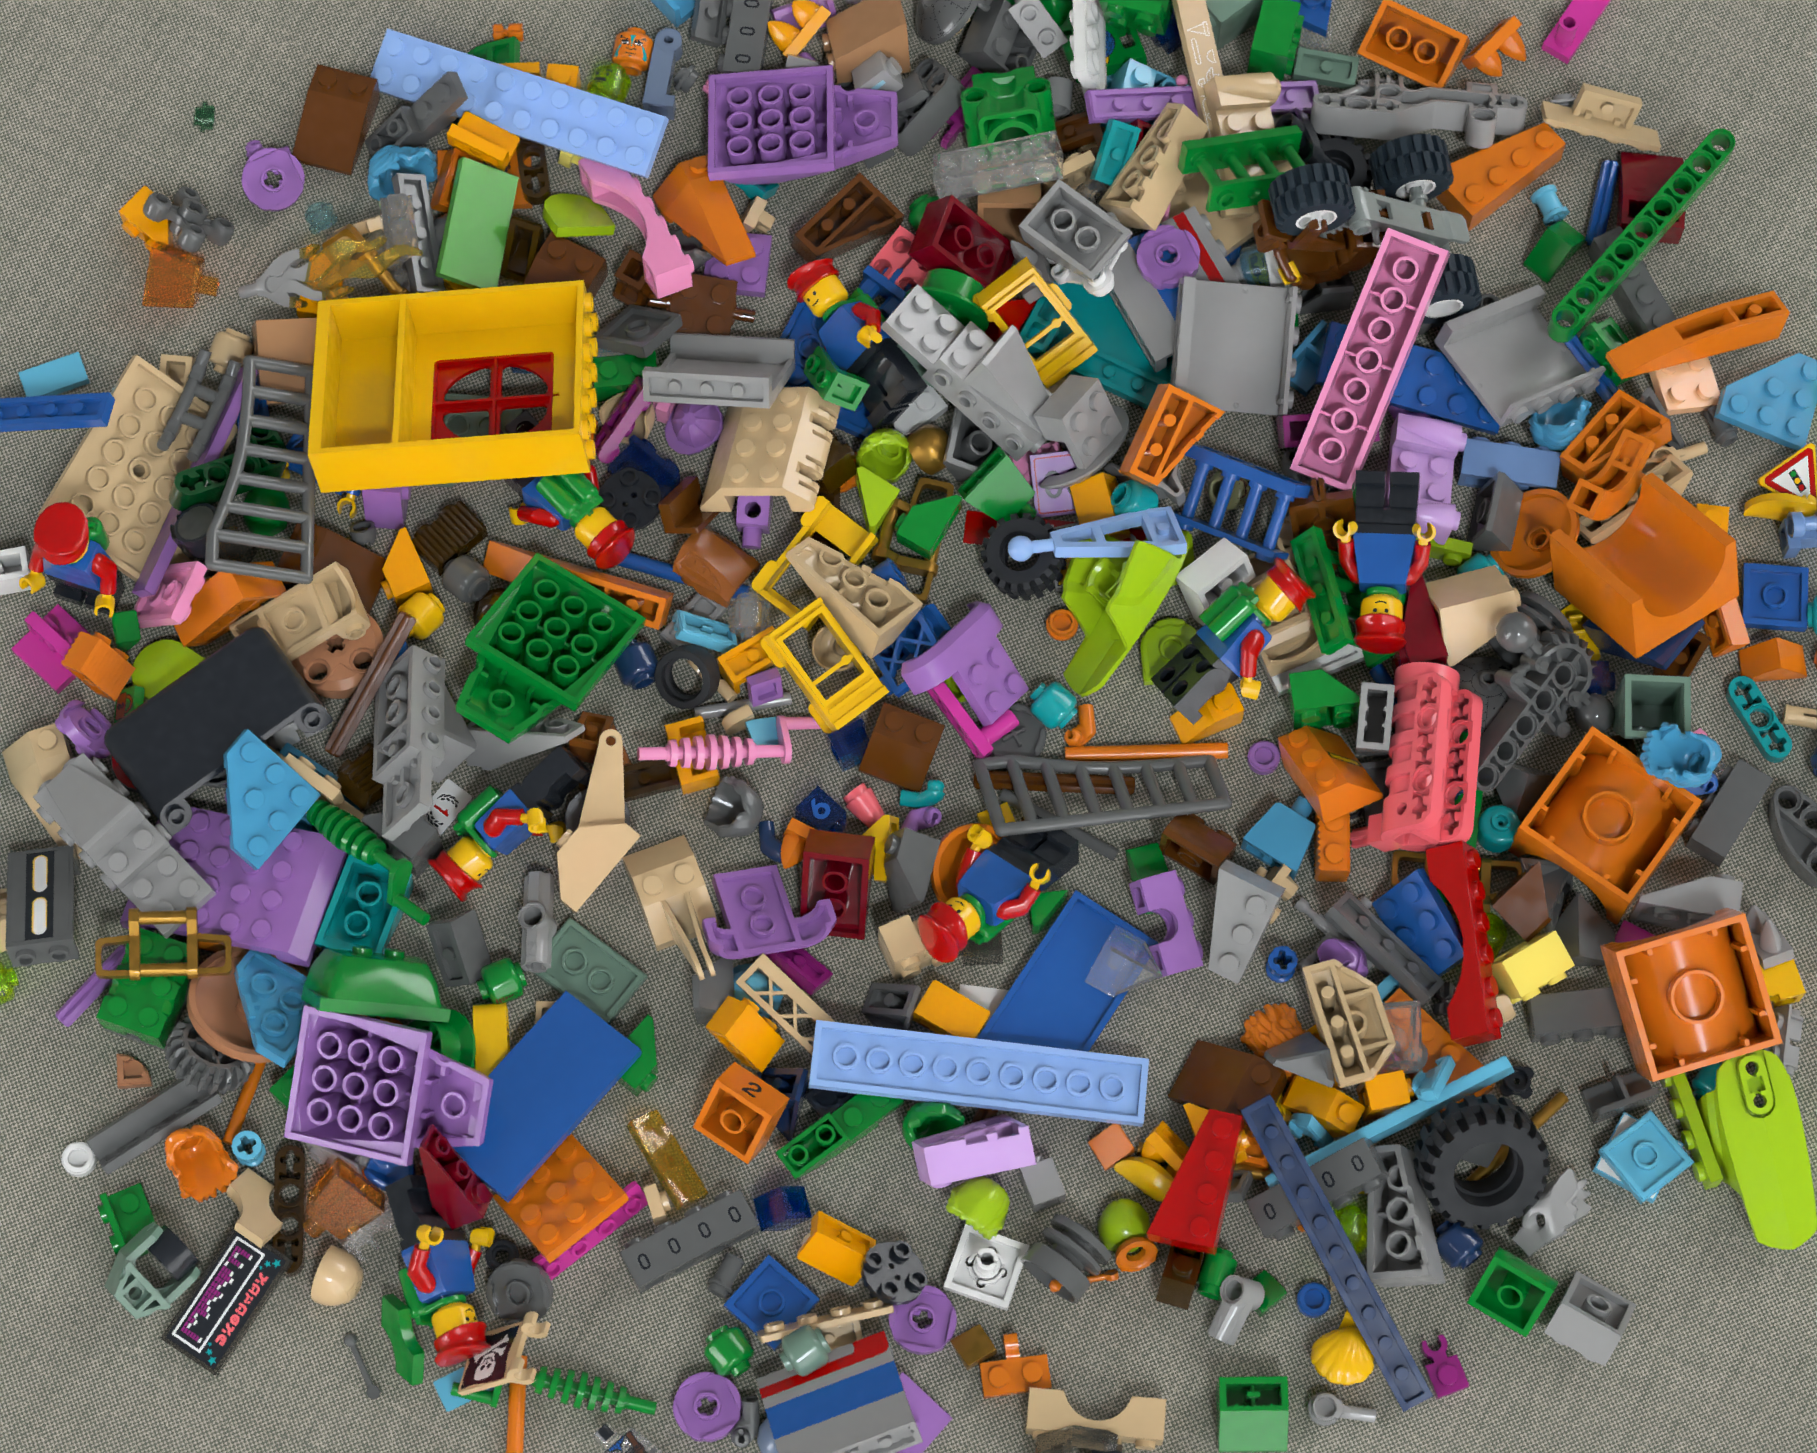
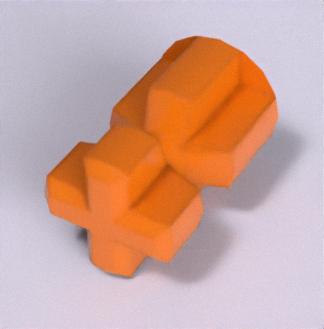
M509 23L508 29H504L502 24L493 25L494 41L515 36L519 42H523L522 23Z

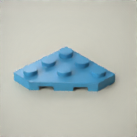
M1797 353L1728 384L1721 389L1714 417L1798 451L1806 445L1817 404V360Z
M245 729L223 754L224 768H226L227 813L230 815L231 829L229 840L230 849L254 870H259L321 794L249 729Z
M249 950L236 966L234 977L255 1052L285 1068L297 1053L304 1005H308V1003L301 1000L303 985L307 977L267 953Z

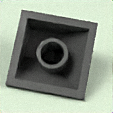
M906 827L889 835L884 846V852L887 853L884 867L892 911L897 913L924 903L940 845L939 840Z

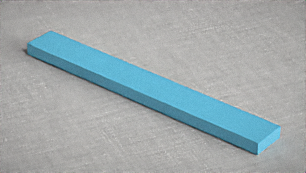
M1502 1056L1445 1085L1438 1100L1421 1101L1417 1099L1305 1156V1159L1310 1167L1363 1137L1372 1140L1373 1144L1434 1114L1437 1110L1444 1109L1446 1104L1455 1100L1457 1102L1463 1099L1464 1096H1469L1515 1073L1507 1056ZM1274 1173L1266 1176L1265 1180L1269 1188L1279 1184Z

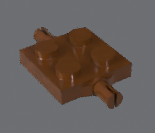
M691 274L692 287L657 299L655 294L649 293L648 299L651 300H648L647 306L665 308L667 312L681 314L683 325L675 333L730 336L731 327L735 320L754 323L755 317L750 316H755V310L737 308L736 292L738 281Z
M1318 477L1319 488H1317L1316 478H1314L1310 482L1313 495L1308 496V498H1295L1294 502L1290 501L1288 508L1293 538L1316 526L1323 530L1327 548L1338 552L1337 541L1339 538L1333 532L1334 524L1343 519V529L1348 532V524L1352 521L1356 522L1352 490L1326 493L1324 479ZM1332 564L1334 571L1337 570L1338 565Z

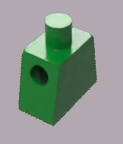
M998 447L957 489L967 503L996 521L1004 518L1007 522L1011 520L1010 515L1017 513L1019 518L1023 517V513H1030L1033 518L1037 514V510L1028 503L1035 495V491L1001 447Z

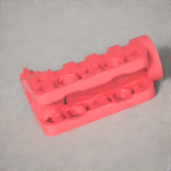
M1432 662L1403 664L1396 668L1394 674V696L1397 698V704L1393 706L1391 726L1395 728V732L1390 737L1388 753L1392 759V765L1386 769L1385 785L1389 789V796L1384 799L1383 813L1370 815L1368 826L1356 828L1350 832L1351 847L1355 849L1371 845L1383 852L1398 850L1399 848L1407 851L1424 852L1426 849L1461 840L1467 842L1473 832L1483 701L1480 696L1467 689L1459 690L1460 674L1449 666ZM1468 729L1466 740L1459 743L1461 733ZM1463 790L1462 800L1455 805V796L1459 791Z

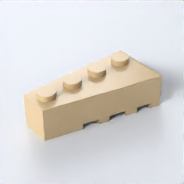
M1167 103L1107 190L1099 205L1107 212L1114 213L1125 227L1156 231L1184 177L1178 168L1182 141L1204 138L1209 126L1185 104Z

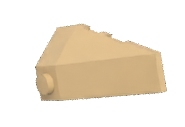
M811 537L806 538L786 553L785 557L815 596L822 598L823 603L849 639L871 659L897 639L923 606V603L901 583L891 578L886 581L871 573L872 568L864 564L862 567H859L845 560L842 553Z

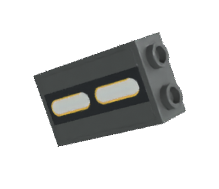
M66 845L8 853L6 950L13 967H28L34 964L79 959V951L74 939V879L76 875H80V862L74 845L71 847Z

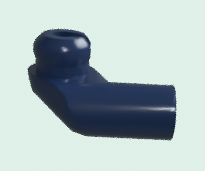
M761 821L758 825L760 850L774 862L782 863V841L775 838L774 822Z

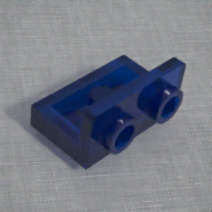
M634 434L629 438V446L607 467L608 473L611 475L627 467L649 475L659 486L662 500L680 483V470L676 464L670 459H662L648 440L644 438L640 440Z

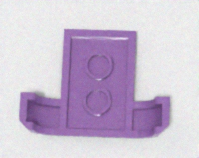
M974 601L967 604L970 612L930 649L902 663L901 676L914 695L928 691L952 676L984 727L992 725L1029 688L996 637L1003 624L989 603Z
M777 865L713 874L712 884L727 929L718 928L714 917L703 919L702 929L711 953L726 959H742L813 946L829 935L836 924L837 917L831 900L824 899L817 901L815 908L808 914L794 918Z

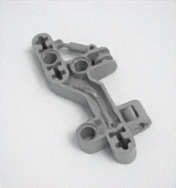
M1374 73V79H1362L1358 82V85L1338 94H1316L1312 101L1310 122L1316 133L1381 140H1393L1428 129L1464 131L1465 141L1469 146L1485 149L1493 145L1495 134L1514 136L1523 132L1528 101L1519 95L1498 93L1497 84L1466 81L1464 90L1437 87L1411 90L1404 87L1403 76L1398 75L1397 80H1392L1391 75H1386L1385 79H1381L1379 73Z

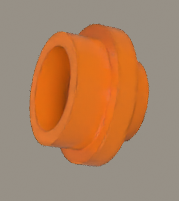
M1058 609L1048 616L1046 630L1053 639L1067 641L1076 634L1078 622L1070 611Z

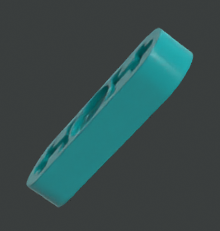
M1746 676L1734 678L1726 689L1728 703L1761 755L1769 762H1782L1787 758L1792 749L1790 736L1756 683ZM1737 686L1741 690L1747 689L1749 691L1746 699L1742 695H1735ZM1749 702L1751 706L1745 711L1743 708ZM1753 712L1763 713L1767 717V725L1763 727L1753 725L1750 720V714ZM1771 728H1773L1774 731H1772V733H1771V735H1770V737H1769V735L1766 734V733H1767ZM1772 740L1776 744L1780 742L1783 744L1780 750L1781 753L1777 749L1770 750L1769 746Z

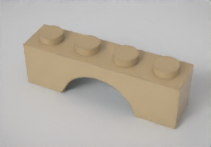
M1030 1387L1025 1434H1032V1439L1038 1441H1053V1436L1067 1437L1066 1442L1072 1444H1087V1439L1101 1440L1102 1442H1105V1439H1111L1112 1443L1121 1444V1442L1135 1443L1136 1449L1155 1450L1156 1445L1162 1446L1164 1441L1166 1399L1132 1396L1128 1405L1120 1414L1111 1419L1097 1421L1079 1415L1070 1406L1064 1390Z

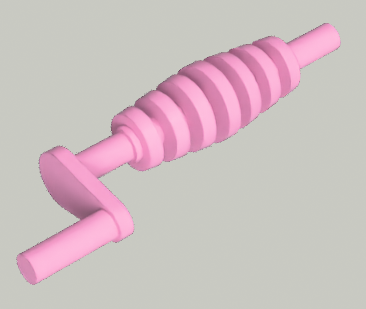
M778 715L776 718L778 744L756 745L752 738H745L742 745L740 737L732 736L729 742L728 736L719 735L718 740H716L714 734H707L705 740H703L701 735L694 736L692 744L689 737L680 739L679 746L676 739L668 740L665 747H638L637 759L665 760L670 767H676L679 760L682 768H690L692 759L693 768L699 770L703 769L704 763L707 770H715L717 762L719 769H727L730 761L732 767H740L743 759L746 766L753 765L757 758H780L782 764H790L792 744L788 730L821 728L812 716L785 717V715Z

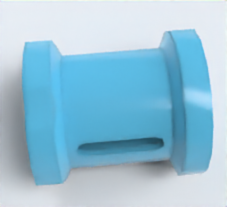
M1554 184L1538 189L1530 197L1532 203L1538 205L1543 215L1542 221L1545 226L1553 225L1569 214L1568 208L1562 206L1557 197V188Z
M247 1130L242 1131L232 1140V1151L240 1164L255 1167L263 1162L266 1149L256 1133ZM250 1143L253 1153L247 1155L244 1146Z

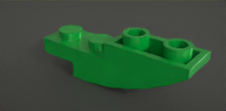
M857 1094L832 1114L827 1113L775 1153L794 1179L797 1180L878 1127L880 1121L902 1106L904 1100Z

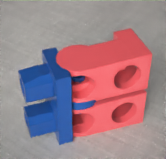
M901 225L874 257L870 265L868 264L863 270V280L858 287L864 294H868L872 300L878 294L885 299L879 310L886 319L903 301L909 289L914 288L917 284L922 286L928 272L925 267L908 255L915 235Z

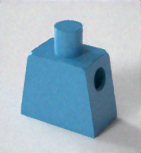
M1298 796L1291 808L1280 802L1275 803L1244 836L1241 849L1270 867L1276 866L1280 868L1282 864H1285L1292 870L1289 876L1294 880L1316 830V825L1307 819L1313 811L1312 806L1306 798Z

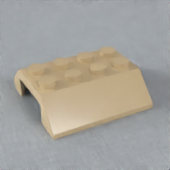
M783 387L770 409L729 406L701 501V512H732L736 496H785L792 512H810L814 510L817 494L820 489L815 481H819L823 477V470L826 466L830 444L833 439V435L828 431L835 429L841 406L823 400L818 391L810 387Z

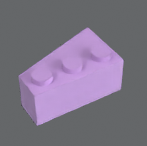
M1005 1114L911 1141L919 1180L933 1188H943L959 1180L1036 1165L1029 1126Z

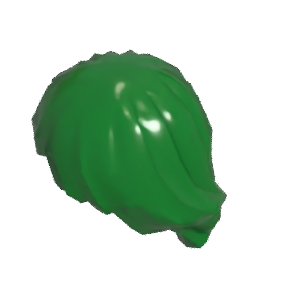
M918 1102L910 1108L904 1117L902 1134L906 1143L913 1150L911 1141L964 1126L965 1117L961 1114L960 1110L949 1103Z

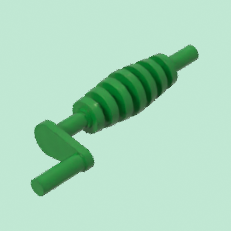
M323 799L316 801L307 811L308 822L315 826L337 849L362 860L368 865L378 863L389 871L387 903L397 907L420 925H426L430 920V914L404 897L413 868L412 863L406 858L396 860L385 852V843L377 838L356 816L341 810L339 807Z
M541 1366L540 1371L537 1370L534 1382L531 1383L532 1387H535L534 1393L541 1395L543 1388L549 1389L547 1398L554 1400L556 1391L562 1392L560 1403L567 1405L569 1395H574L573 1408L580 1409L583 1398L588 1399L586 1410L593 1411L596 1401L602 1402L600 1412L607 1413L610 1404L615 1406L614 1414H621L622 1409H630L654 1415L657 1406L655 1401L629 1395L625 1386L621 1385L619 1392L613 1391L615 1382L610 1380L607 1381L605 1389L600 1388L602 1377L597 1375L594 1377L592 1386L588 1385L589 1372L582 1371L579 1382L573 1381L575 1370L568 1369L566 1379L560 1378L562 1368L555 1367L553 1375L546 1374L548 1366ZM453 1382L450 1395L489 1404L493 1408L497 1407L502 1385L494 1387V1391L485 1389L461 1396L457 1393L460 1383Z

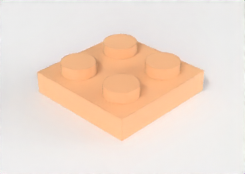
M1709 357L1649 372L1655 394L1668 415L1708 411L1710 407L1718 404L1720 391Z

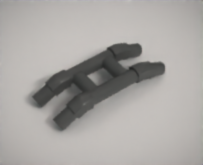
M201 348L174 412L156 444L160 450L167 451L178 436L182 424L199 430L193 445L187 453V458L191 462H197L208 447L218 420L235 387L242 363L229 360L218 391L202 386L201 383L207 371V365L212 352ZM194 396L212 403L206 418L188 412Z

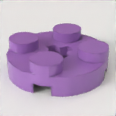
M265 148L257 151L248 159L243 168L241 182L243 191L252 204L262 211L277 212L285 210L297 202L303 193L305 176L303 168L295 156L277 148ZM272 171L274 175H281L282 179L278 182L279 187L273 188L272 185L267 186L264 183L268 179V172Z
M1173 225L1158 226L1156 231L1149 230L1141 239L1136 254L1137 267L1142 277L1151 283L1154 288L1158 290L1178 288L1180 278L1184 276L1194 277L1198 272L1200 261L1198 242L1185 229L1182 231L1181 229L1174 228ZM1168 250L1170 254L1175 253L1177 256L1173 259L1174 262H1162L1160 259L1163 258V251Z
M79 700L70 701L59 712V717L55 720L57 729L67 735L76 745L75 749L79 755L84 753L89 759L93 756L100 759L107 758L110 752L104 743V736L112 725L95 708L89 712L82 708L85 704L84 702Z
M926 1285L918 1298L909 1304L893 1305L894 1312L889 1314V1328L894 1341L904 1350L913 1354L927 1355L939 1352L952 1339L955 1333L957 1316L954 1306L941 1290ZM921 1311L927 1312V1318L933 1320L932 1324L926 1325L924 1329L918 1328V1323L913 1321V1317L920 1316Z
M700 1372L683 1381L673 1403V1413L677 1425L683 1433L697 1442H714L729 1435L740 1419L742 1408L741 1398L735 1385L729 1379L711 1372ZM707 1398L709 1402L715 1401L717 1403V1406L713 1409L714 1414L707 1416L706 1413H699L697 1409L702 1406V1399Z

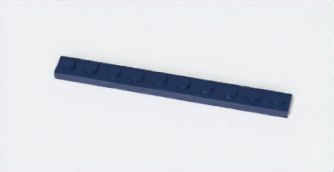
M1271 1094L1240 1109L1402 1411L1405 1412L1433 1397L1430 1388Z

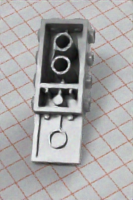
M917 284L880 326L881 329L927 369L922 375L925 380L1015 461L1021 459L1029 450L1034 454L1046 441L1034 418V414L1049 399L1052 393L1044 387L1018 329L1011 325L994 342L972 321L966 326L960 323Z
M415 645L409 647L394 661L375 695L372 780L383 784L382 837L394 841L403 832L408 831L416 820L429 812L433 803L431 796L432 780L440 783L476 750L477 745L461 714L456 712V705L445 686V659Z
M81 753L78 757H74L66 762L63 770L55 778L47 780L39 787L38 793L33 796L40 805L36 810L49 825L55 821L61 828L57 832L58 835L70 847L76 843L82 850L78 856L89 868L93 869L97 866L103 872L99 878L112 892L118 888L139 908L140 912L186 910V907H197L198 911L216 894L169 844L168 841L172 839V836L159 823L154 827L147 820L151 816L150 813L138 801L134 804L126 798L130 793L117 779L112 783L105 776L109 771L96 757L90 761L84 753ZM182 924L153 925L167 939Z

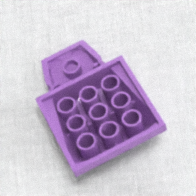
M833 65L709 75V181L724 180L743 185L782 183L819 175L828 171H835V169L874 157L899 146L897 92L866 88L846 91L841 86L834 85Z
M309 1004L304 1005L284 1137L409 1166L412 1165L414 1148H419L428 1127L432 1124L448 1140L451 1147L480 1146L484 1143L493 1079L465 1064L430 1049L433 1032L355 1014L318 1011Z

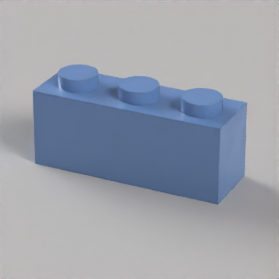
M1484 437L1467 438L1465 449L1461 452L1457 485L1481 488L1498 472H1503L1523 493L1541 488L1556 490L1561 453L1551 451L1544 446L1528 448L1522 447L1516 442H1504L1502 444L1490 442L1489 439Z

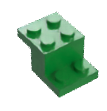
M1099 0L1105 22H1108V25L1121 30L1126 29V27L1137 29L1139 33L1154 37L1156 34L1165 36L1171 13L1174 10L1172 0Z

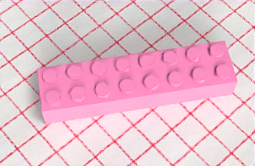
M1387 228L1290 469L1311 479L1316 478V481H1318V477L1323 478L1324 484L1341 491L1352 490L1353 494L1356 487V470L1362 471L1449 259V251Z

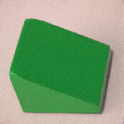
M135 610L117 612L111 617L116 648L125 653L141 639L137 612Z
M1263 1270L1252 1279L1260 1282L1265 1290L1264 1301L1255 1310L1262 1317L1284 1299L1288 1292L1266 1270Z

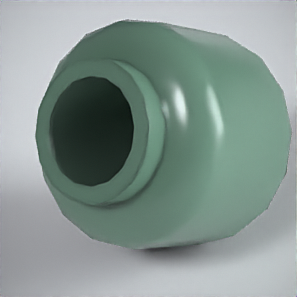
M804 1325L782 1338L781 1345L784 1351L778 1355L788 1372L794 1369L798 1375L807 1376L828 1363V1353L832 1350L819 1327L813 1329L810 1325Z

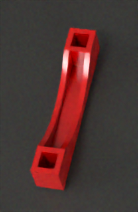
M1462 840L1426 849L1430 882L1444 894L1452 905L1459 920L1463 937L1464 957L1461 976L1455 994L1447 1007L1451 1040L1463 1047L1501 1039L1500 1028L1503 1026V1018L1496 1002L1499 988L1496 978L1492 973L1491 963L1494 962V953L1492 947L1488 944L1487 931L1490 930V923L1483 908L1482 900L1485 899V889L1479 879L1480 855L1474 847Z

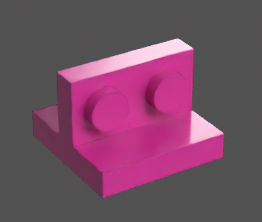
M57 604L43 618L34 611L31 612L24 619L30 631L11 649L19 659L59 694L76 678L74 674L61 664V661L65 659L64 655L68 654V649L72 648L71 644L75 643V638L78 637L79 632L90 633Z

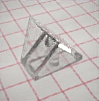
M1116 925L1101 949L1085 982L1114 998L1116 995L1163 975L1146 941Z

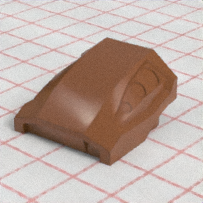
M709 525L700 533L690 535L683 543L673 563V572L681 576L683 583L693 587L700 595L726 608L730 605L733 595L753 572L757 573L760 569V563L753 556L745 553L732 541L713 531Z

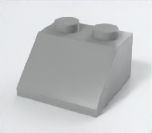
M1576 1271L1544 1333L1551 1336L1555 1342L1567 1345L1581 1353L1585 1359L1597 1362L1605 1367L1622 1338L1637 1304Z

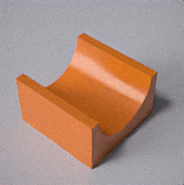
M1652 472L1642 478L1640 495L1629 517L1620 528L1605 540L1582 548L1560 528L1549 534L1555 590L1636 659L1739 596L1736 540Z
M1592 726L1520 824L1513 838L1512 846L1508 851L1518 858L1524 854L1544 858L1574 875L1602 902L1607 913L1606 918L1618 925L1689 826L1703 801L1685 788L1675 787L1669 781L1657 779L1655 776L1649 775L1645 771L1639 757Z
M1727 907L1715 911V914L1708 919L1675 931L1634 941L1610 942L1600 945L1636 1072L1646 1079L1655 1082L1783 1043L1745 913Z

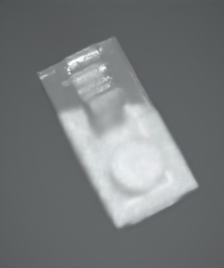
M388 1197L384 1198L336 1237L339 1244L349 1254L353 1252L354 1256L362 1262L366 1260L361 1253L362 1246L369 1243L377 1251L380 1249V1246L372 1236L375 1233L378 1234L381 1230L387 1231L396 1225Z

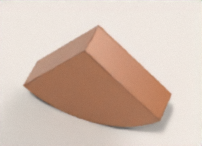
M116 1054L117 1086L119 1089L153 1086L151 1076L141 1062L129 1055Z

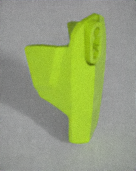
M1104 535L1106 541H1120L1109 535ZM1185 537V540H1186V542H1187V552H1188L1189 542H1188L1187 537ZM1089 538L1077 542H1092V540ZM1137 540L1132 547L1129 557L1071 558L1063 581L1061 598L1082 628L1085 638L1063 675L1069 686L1077 694L1085 697L1098 691L1105 685L1159 608L1174 583L1186 554L1173 555L1157 546Z
M1764 1049L1725 1060L1716 1071L1715 1090L1706 1093L1696 1102L1723 1176L1722 1181L1741 1195L1756 1242L1776 1249L1794 1250L1804 1244L1816 1232L1817 1214L1806 1138L1792 1080L1780 1058ZM1750 1061L1754 1063L1756 1069L1752 1075L1746 1071V1064ZM1756 1094L1761 1095L1763 1098V1105L1760 1108L1754 1105Z

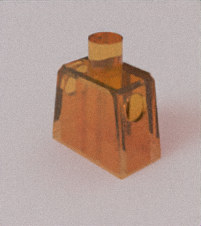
M157 241L152 246L142 306L194 308L198 303L200 294L217 297L220 278L203 275L205 265L203 258Z
M337 1157L307 1197L306 1213L310 1218L303 1223V1228L309 1236L315 1239L326 1230L338 1239H345L384 1213L386 1194Z

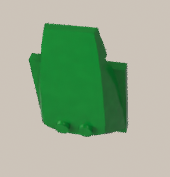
M537 552L466 637L464 645L478 653L476 657L477 664L466 680L456 703V712L508 744L523 736L561 705L575 712L644 627L646 618Z

